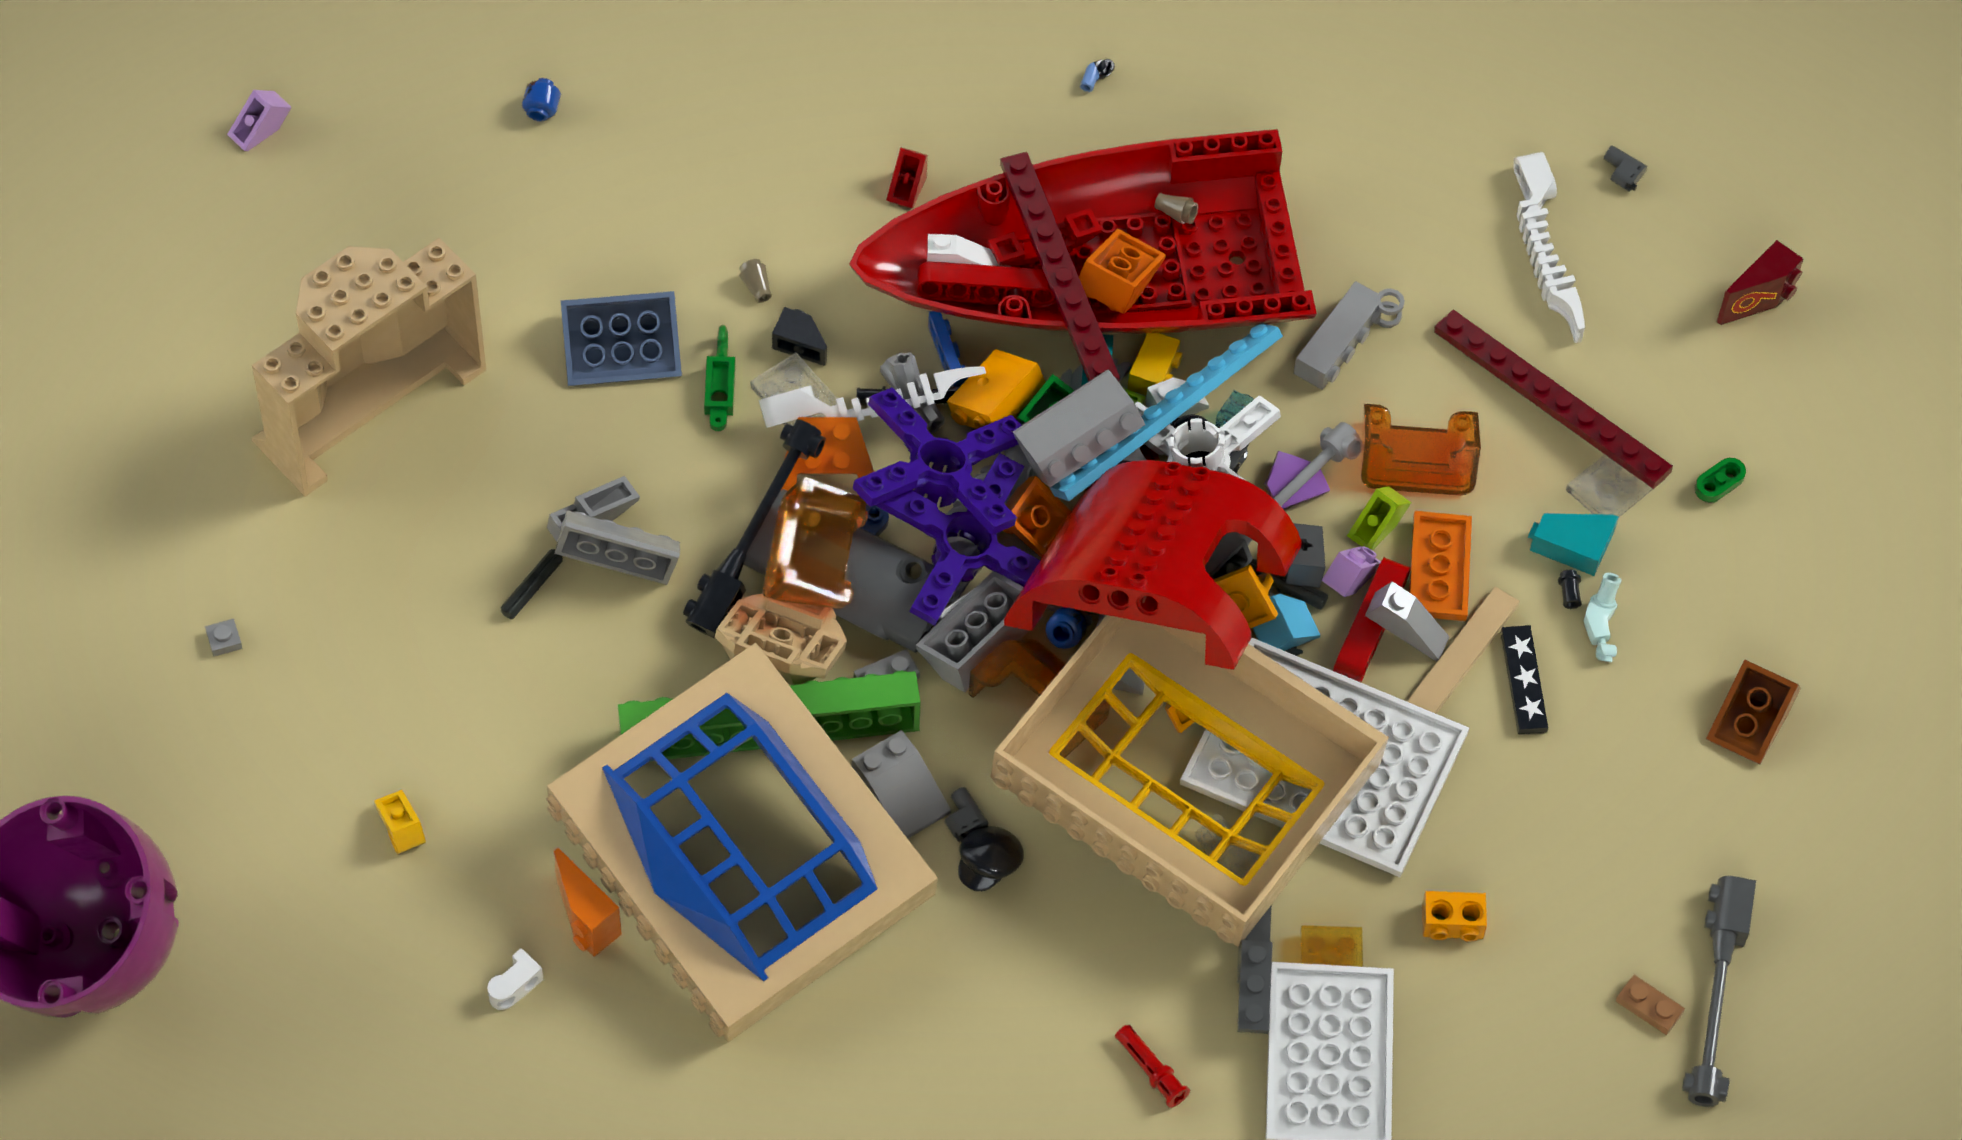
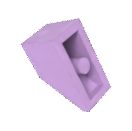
M253 90L227 135L244 151H249L279 130L292 107L275 91Z

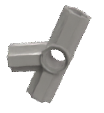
M911 352L898 353L886 359L884 364L880 366V372L890 387H893L895 390L901 388L904 400L910 399L906 385L910 382H914L918 397L924 395L916 359ZM921 403V407L914 408L927 423V430L931 434L938 431L945 424V418L935 404L927 406V403Z

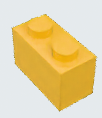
M1147 333L1129 373L1127 389L1147 396V388L1149 386L1173 378L1171 372L1173 368H1179L1183 353L1179 352L1180 340L1160 333Z

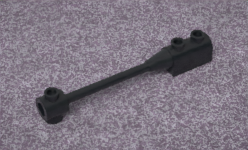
M799 419L795 421L794 425L787 423L784 426L780 439L784 440L782 446L788 451L785 460L736 549L734 548L720 566L713 570L711 576L707 574L702 575L697 589L702 591L697 601L690 599L684 608L683 614L688 617L686 623L697 631L715 639L718 626L736 602L744 596L746 592L745 586L738 579L745 563L748 549L798 458L807 460L811 456L816 459L823 450L826 438L821 436V431L815 426Z

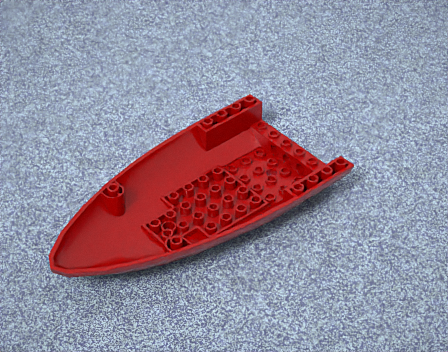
M1278 129L1138 143L1089 151L1033 164L1057 224L1063 223L1066 215L1091 208L1102 229V233L1093 239L1068 251L1078 276H1080L1085 261L1117 229L1166 254L1156 273L1136 302L1125 314L1112 311L1100 301L1088 298L1101 332L1132 334L1183 332L1254 326L1262 323L1271 324L1315 318L1317 312L1312 290L1305 291L1280 174L1283 151ZM1004 173L941 195L892 219L858 245L849 263L852 270L866 286L915 307L983 322L1047 331H1068L1056 301L1049 307H1029V302L1019 295H1008L999 304L930 300L918 294V268L922 263L927 262L928 234L957 235L989 249L988 240L1012 232L1015 233L1016 237L1028 234ZM1162 193L1192 198L1193 202L1198 203V212L1195 220L1191 224H1181L1162 211L1155 209L1157 196ZM1239 257L1244 262L1242 264H1233L1229 259ZM1039 261L1029 264L1011 266L1017 268L1042 269V266Z

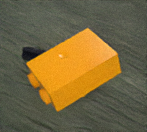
M995 349L979 366L985 367L986 374L969 377L961 386L950 387L945 397L934 400V404L948 403L952 412L951 416L956 423L978 429L1009 415L1016 419L1019 412L1045 384V379L1038 363ZM932 389L931 392L936 393L938 389Z

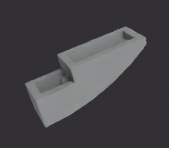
M623 476L576 496L574 504L549 514L547 529L554 539L558 541L561 525L567 510L583 512L589 517L600 520L608 519L613 521L639 501L640 496L627 478Z

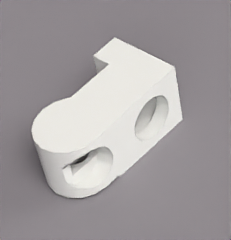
M522 948L512 956L513 966L503 975L493 977L488 983L489 1002L492 1007L498 1010H506L512 1007L543 981L542 967Z

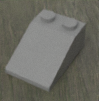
M902 730L852 758L853 769L907 839L951 813L948 803L921 755Z

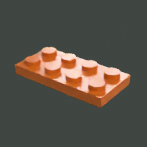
M1414 511L1409 593L1417 597L1433 618L1457 621L1467 620L1472 516Z

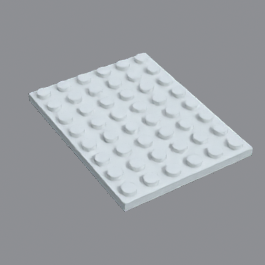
M1251 637L1249 645L1389 737L1381 764L1319 844L1401 877L1467 737L1469 727ZM1205 729L1180 779V785L1245 811L1273 774ZM1280 781L1264 803L1294 813L1312 790L1286 781ZM1261 813L1253 815L1282 828L1286 824V822Z

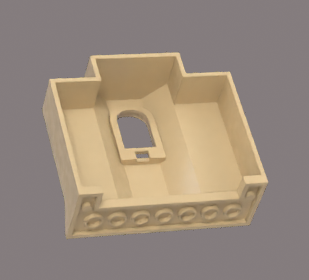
M438 238L404 262L391 249L348 246L302 277L296 309L299 333L252 365L264 430L252 437V441L304 496H307L328 481L327 474L313 461L315 458L445 368L464 386L485 372L486 361L476 274Z

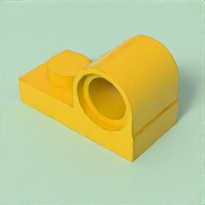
M403 790L374 800L376 809L386 825L389 838L397 854L426 843L421 822Z

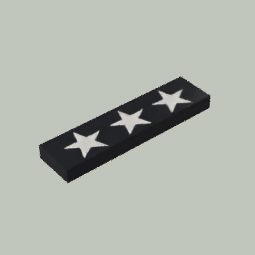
M1531 625L1502 627L1500 633L1518 735L1547 733L1548 722Z

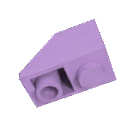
M1365 546L1341 551L1337 554L1322 581L1343 597L1354 595L1377 571L1381 561L1376 558L1377 555L1374 551Z

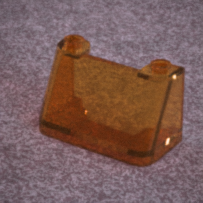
M1364 403L1361 480L1365 486L1372 489L1390 486L1395 491L1459 496L1467 495L1474 490L1481 450L1478 412L1459 411L1454 413L1449 418L1447 429L1391 425V413L1385 406Z
M804 476L784 494L779 505L764 580L763 596L775 601L842 609L844 606L849 605L854 595V589L851 588V582L845 580L853 533L859 527H863L868 518V511H866L867 503L860 496Z

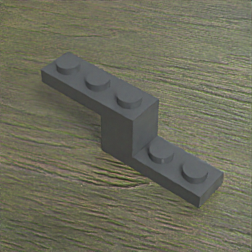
M1272 905L1248 936L1241 941L1239 946L1237 1032L1268 1034L1273 944V942H1270Z

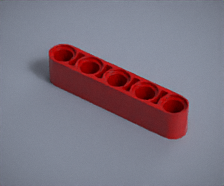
M933 261L922 263L918 268L917 291L925 299L999 304L1008 295H1019L1029 302V307H1049L1055 303V298L1043 269Z
M1383 557L1333 668L1334 672L1360 683L1362 682L1385 631V628L1366 617L1365 614L1375 592L1390 582H1394L1404 589L1411 567Z

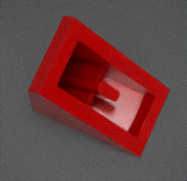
M900 147L886 201L914 208L927 179L928 155Z

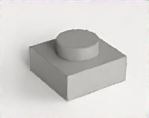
M234 619L205 626L214 657L242 649Z

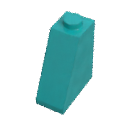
M1544 513L1540 523L1534 522L1528 536V538L1532 539L1530 551L1595 576L1613 537L1619 516L1612 514Z

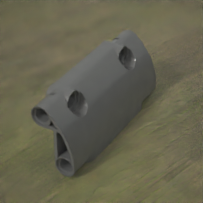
M785 489L780 491L746 553L744 565L764 575L765 579L784 589L832 606L837 616L884 640H891L917 653L918 650L915 645L930 632L933 625L909 611L933 570L934 565ZM818 512L821 516L820 524L812 527L810 523L811 516ZM919 563L922 567V573L918 578L914 579L911 576V568ZM960 583L958 584V586H957L956 590L954 591L952 597L950 598L949 602H950V601L954 598V596L956 595V593H957V591H958V589H959Z

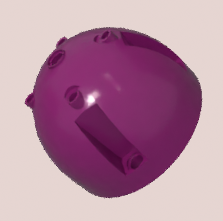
M54 796L39 799L14 810L0 820V1000L26 1011L49 1017L67 1018L81 1011L98 1014L116 1008L132 999L156 977L171 952L179 926V921L174 916V901L178 893L167 860L150 836L138 825L99 802L77 796ZM119 929L118 935L114 938L116 930Z

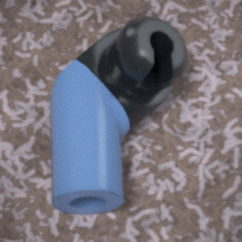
M1104 59L1090 63L1085 70L1080 85L1081 89L1085 92L1093 91L1097 80L1109 76L1114 71V62L1111 59Z

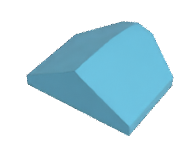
M1283 594L1269 597L1278 612L1276 619L1253 627V631L1259 641L1283 651L1305 644L1321 636L1306 603Z

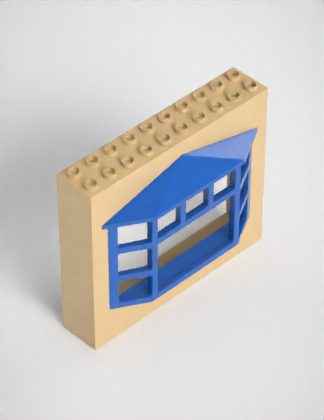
M756 642L547 786L548 797L546 800L549 804L547 809L556 822L561 820L567 828L565 833L574 846L579 844L585 852L583 857L591 869L597 867L603 876L600 879L609 893L615 891L621 900L618 904L627 917L633 915L638 922L636 928L645 941L651 939L657 949L654 952L663 965L669 963L675 972L672 976L681 989L687 987L693 996L690 1000L699 1013L705 1011L711 1020L709 1026L718 1038L723 1035L727 1042L737 1037L929 900L936 892L938 877ZM728 708L745 729L723 745L717 746L699 727ZM691 734L709 754L684 772H679L662 752L686 735ZM751 737L833 842L829 847L772 887L766 886L688 783L689 780ZM650 760H654L672 780L648 797L641 798L624 778ZM676 789H680L701 818L672 837L650 808ZM709 827L728 851L730 857L706 874L700 875L679 846L704 828ZM840 852L854 869L861 881V885L833 904L813 870ZM734 866H739L760 895L734 914H730L711 890L709 884ZM801 878H805L824 907V911L798 930H795L776 900V896ZM767 904L787 936L780 943L758 957L738 926V923Z

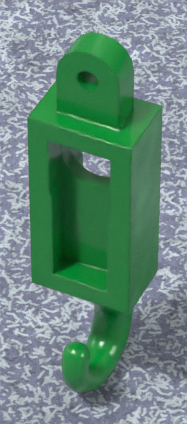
M720 325L718 328L716 356H707L704 411L705 415H710V427L714 431H722L726 428L727 415L733 416L736 362L735 357H728V330L725 325ZM716 392H723L727 395L728 399L727 401H712L711 397Z

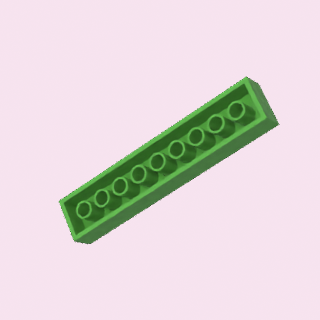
M901 670L886 675L867 674L859 678L848 679L846 677H839L832 681L818 682L811 680L803 684L789 685L832 741L895 734L900 730L904 733L915 732L920 729L921 702L916 671L907 672ZM660 697L654 701L640 702L633 700L625 704H618L620 735L674 698ZM728 708L699 727L717 746L723 745L745 729ZM688 734L663 751L662 754L667 759L708 755L709 752L693 735ZM751 737L731 752L761 748Z

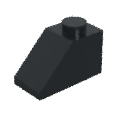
M784 307L772 332V349L825 366L827 363V345L811 315L799 309L793 310Z

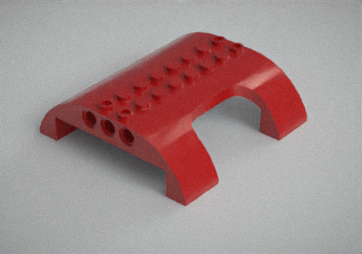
M1139 460L1118 464L1109 468L1099 479L1084 490L1004 618V626L1033 631L1049 604L1206 634L1205 665L1234 670L1251 640V630L1236 603L1206 572L1205 566L1221 538L1227 533L1236 532L1258 543V572L1286 576L1301 548L1302 540L1291 518L1279 503L1264 490L1249 481L1231 474L1209 470L1206 467H1191L1181 465L1178 462Z

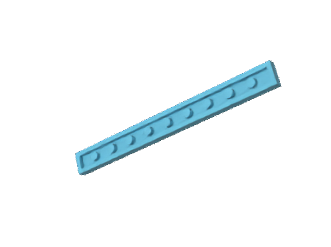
M1265 323L1254 326L1248 335L1241 340L1233 342L1222 355L1212 358L1208 365L1200 372L1190 375L1186 380L1187 382L1179 388L1169 391L1161 402L1147 408L1144 411V415L1141 416L1146 424L1145 426L1050 487L1053 495L1066 501L1073 499L1099 479L1109 468L1116 466L1283 336L1279 328Z

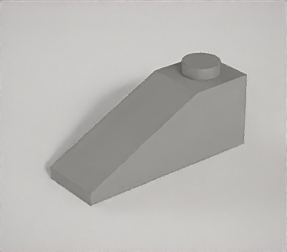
M1390 582L1375 592L1365 614L1366 617L1436 662L1440 659L1449 638L1448 634L1416 596L1396 583Z

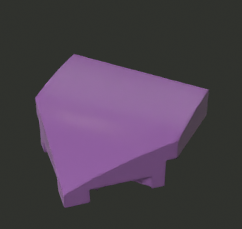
M1278 451L1268 478L1264 483L1268 494L1274 498L1311 462ZM1321 469L1282 505L1283 509L1330 491Z

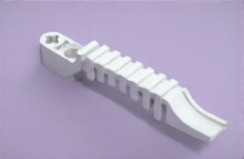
M1543 152L1515 157L1513 162L1514 171L1525 197L1524 201L1519 202L1516 216L1518 221H1520V232H1524L1522 239L1524 244H1527L1526 251L1528 255H1531L1530 263L1532 267L1535 266L1534 275L1536 278H1539L1537 284L1539 289H1542L1543 301L1547 300L1549 309L1560 313L1567 320L1574 343H1579L1583 338L1585 323L1576 287H1572L1576 280L1574 275L1563 277L1567 271L1565 265L1556 266L1560 260L1558 254L1550 255L1554 247L1552 243L1547 244L1550 238L1549 232H1545L1549 226L1547 220H1545L1548 211L1547 208L1541 209L1547 199L1556 198L1557 196L1555 179Z
M965 367L934 373L938 389L936 393L931 392L927 374H920L919 379L924 395L918 397L914 382L906 384L910 399L905 401L910 406H913V409L921 407V403H927V406L934 404V400L945 397L947 390L956 381L986 374L985 367ZM811 385L758 400L766 428L797 420L798 417H807L817 413H822L826 417H856L857 421L864 420V416L869 415L871 418L878 417L869 405L868 408L861 409L858 398L851 399L853 408L849 410L846 409L843 397L836 399L837 405L829 406L814 397ZM900 388V389H896V391H897V392L900 394V396L903 398V395H902V392H901V388ZM870 397L866 398L867 405Z

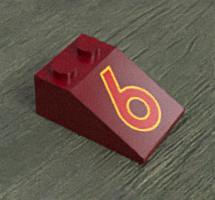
M1776 240L1726 290L1716 322L1723 325L1776 308L1784 299L1789 301L1797 291L1795 284L1803 273L1800 269L1804 259Z

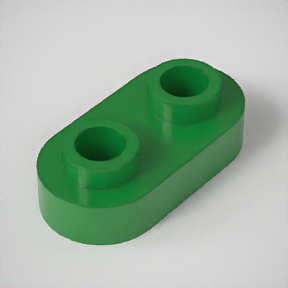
M1736 458L1721 460L1698 477L1695 485V494L1704 502L1712 503L1718 501L1743 483L1746 475L1745 465ZM1726 474H1731L1734 477H1728Z

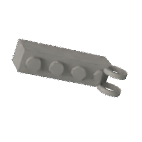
M1355 281L1297 356L1294 374L1321 390L1324 389L1329 381L1333 383L1340 373V366L1343 362L1348 363L1353 357L1356 345L1365 342L1370 333L1369 328L1373 323L1385 328H1392L1400 323L1404 307L1403 295L1394 289H1385L1378 294ZM1388 295L1394 296L1399 300L1400 304L1398 306L1389 301L1381 302V299ZM1381 313L1385 315L1397 314V318L1393 321H1385L1380 317Z

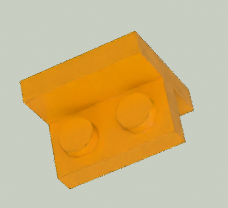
M1248 565L1213 579L1239 607L1250 629L1276 619L1278 612L1268 596V592L1274 582L1269 573L1257 576L1252 566Z

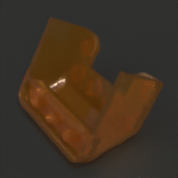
M1006 640L970 671L969 695L974 698L986 686L996 687L1013 674L1040 697L1066 663L1037 640ZM1103 700L1086 720V724L1093 732L1109 716L1110 705L1106 700ZM1077 731L1060 752V755L1066 758L1086 738Z

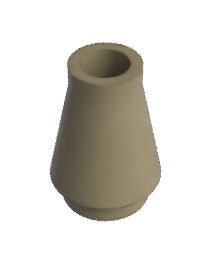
M1160 193L1155 201V209L1162 211L1181 224H1191L1196 218L1198 203L1193 202L1192 198Z
M752 259L743 263L739 268L741 271L739 276L755 297L756 302L761 303L769 300L772 294L769 288L765 264L761 263L759 259Z

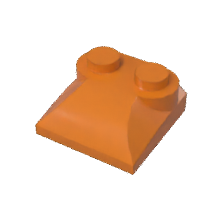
M1032 476L1017 487L1005 504L1017 519L1014 526L1003 531L1007 534H1015L1042 558L1071 511L1053 495L1052 491L1037 476Z

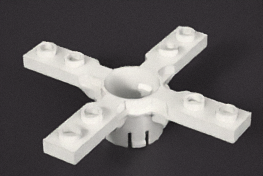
M1259 395L1221 428H1217L1214 424L1205 421V430L1203 429L1202 419L1195 418L1190 420L1191 430H1188V421L1179 425L1176 429L1169 424L1144 444L1157 454L1168 456L1167 462H1178L1189 466L1187 454L1196 451L1210 452V454L1205 456L1206 466H1203V460L1200 457L1190 458L1191 467H1206L1209 470L1231 474L1244 479L1229 468L1231 463L1229 454L1233 451H1241L1281 417L1280 410ZM1136 402L1135 405L1140 415H1144L1147 407L1140 402Z

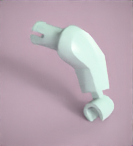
M1605 573L1603 575L1598 593L1590 598L1584 617V625L1592 645H1598L1596 648V658L1607 662H1612V657L1617 655L1616 645L1606 644L1611 638L1608 621L1617 608L1615 597L1621 584V578L1614 573Z

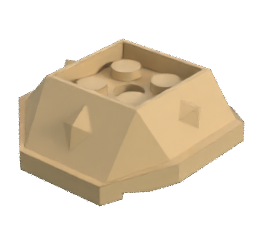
M779 586L766 590L765 594L751 595L738 600L718 626L715 634V639L723 645L730 660L756 642L789 685L803 684L815 678L824 679L845 650L847 642L845 634L836 620V614L832 606Z

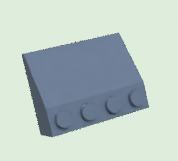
M674 291L561 301L568 386L682 376Z

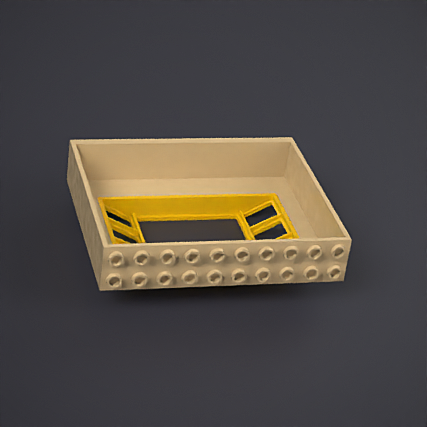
M1106 615L994 751L990 778L993 779L999 788L1003 790L1008 789L1017 795L1024 805L1036 808L1046 820L1053 824L1057 823L1065 828L1072 838L1078 841L1082 840L1090 845L1097 855L1112 860L1123 873L1132 874L1141 880L1148 890L1152 892L1157 891L1166 897L1170 905L1177 909L1182 908L1196 923L1208 926L1214 930L1221 940L1226 943H1233L1239 947L1241 941L1248 936L1381 764L1389 737L1249 644L1234 670L1205 665L1206 634ZM1129 668L1156 695L1139 717H1135L1112 693V688ZM1103 700H1106L1130 726L1113 749H1110L1086 724V720ZM1163 702H1167L1273 774L1230 829L1225 828L1120 756ZM1077 731L1104 757L1102 763L1091 776L1060 755V752ZM1111 766L1118 767L1143 784V787L1131 802H1128L1099 782ZM1280 781H1286L1312 790L1294 813L1264 803ZM1151 792L1156 793L1183 812L1170 829L1138 809ZM1255 813H1261L1286 822L1268 846L1239 836V833ZM1190 819L1196 820L1222 838L1209 856L1178 836ZM1230 845L1261 855L1242 879L1217 862Z

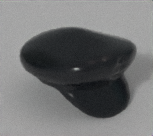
M995 826L977 828L970 832L960 844L961 860L958 866V875L961 882L973 891L982 892L989 890L1002 878L1012 874L1020 867L1024 858L1023 847L1015 835L1003 828Z

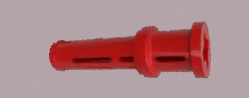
M1130 1024L1120 1028L1115 1034V1038L1150 1077V1086L1153 1089L1157 1088L1166 1099V1105L1169 1108H1173L1183 1102L1189 1095L1190 1089L1186 1085L1183 1086L1173 1075L1174 1070L1172 1067L1163 1065Z

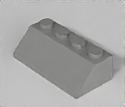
M1106 370L1014 430L1013 434L1035 475L1043 483L1052 487L1146 424L1133 400L1113 374Z
M567 510L561 525L554 554L667 585L679 559L680 542L672 540L665 535L657 536L644 532L640 528H629L618 525L608 519L600 520L589 517L583 512Z
M993 571L915 645L916 649L944 681L966 692L1029 631L1004 626V618L1023 589V586Z

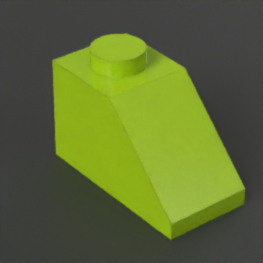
M1390 486L1377 488L1347 534V537L1361 547L1365 546L1373 551L1398 525L1411 502Z

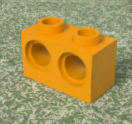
M1425 891L1422 902L1423 937H1431L1434 940L1461 938L1469 942L1483 939L1487 928L1486 893ZM1439 914L1444 916L1445 919L1438 920L1433 915ZM1463 916H1472L1475 918V921H1468Z

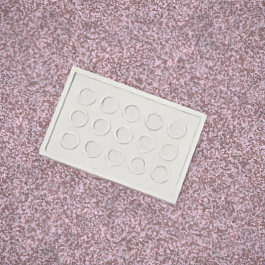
M1272 962L1268 1032L1266 1140H1391L1394 969Z

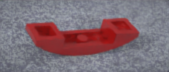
M1091 208L1066 215L1064 222L1057 224L1068 251L1102 233V229ZM1012 232L988 240V245L999 265L1015 266L1039 261L1028 234L1016 237L1015 233Z

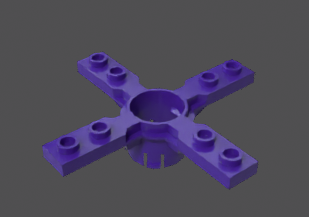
M893 387L870 396L868 405L904 442L906 448L911 453L909 463L899 461L854 481L853 489L870 507L912 490L923 497L925 494H928L927 499L936 504L939 497H942L940 508L949 506L958 499L992 535L1015 525L1017 517L981 479L973 478L970 475L972 466L976 463L1019 445L1013 431L1022 425L1012 415L967 433L966 439L956 443L946 438H934L927 430V423ZM944 465H946V466H947V468H946V471H945V472H943V469H944Z
M999 453L983 482L1005 503L1025 466ZM912 490L875 505L919 529L936 541L933 551L934 555L931 556L934 568L909 611L934 626L960 581L969 582L973 580L983 566L1024 587L1040 562L1039 559L1015 546L1006 547L998 543L997 534L992 535L968 509L966 512H955L947 515L938 509L936 503ZM959 533L960 537L978 545L977 548L980 555L965 556L959 554L951 548L947 538L957 537Z

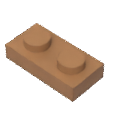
M1636 975L1632 976L1616 999L1617 1003L1665 1035H1668L1685 1010L1683 1006Z

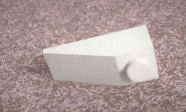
M928 234L927 262L1002 266L998 264L989 248L957 235Z

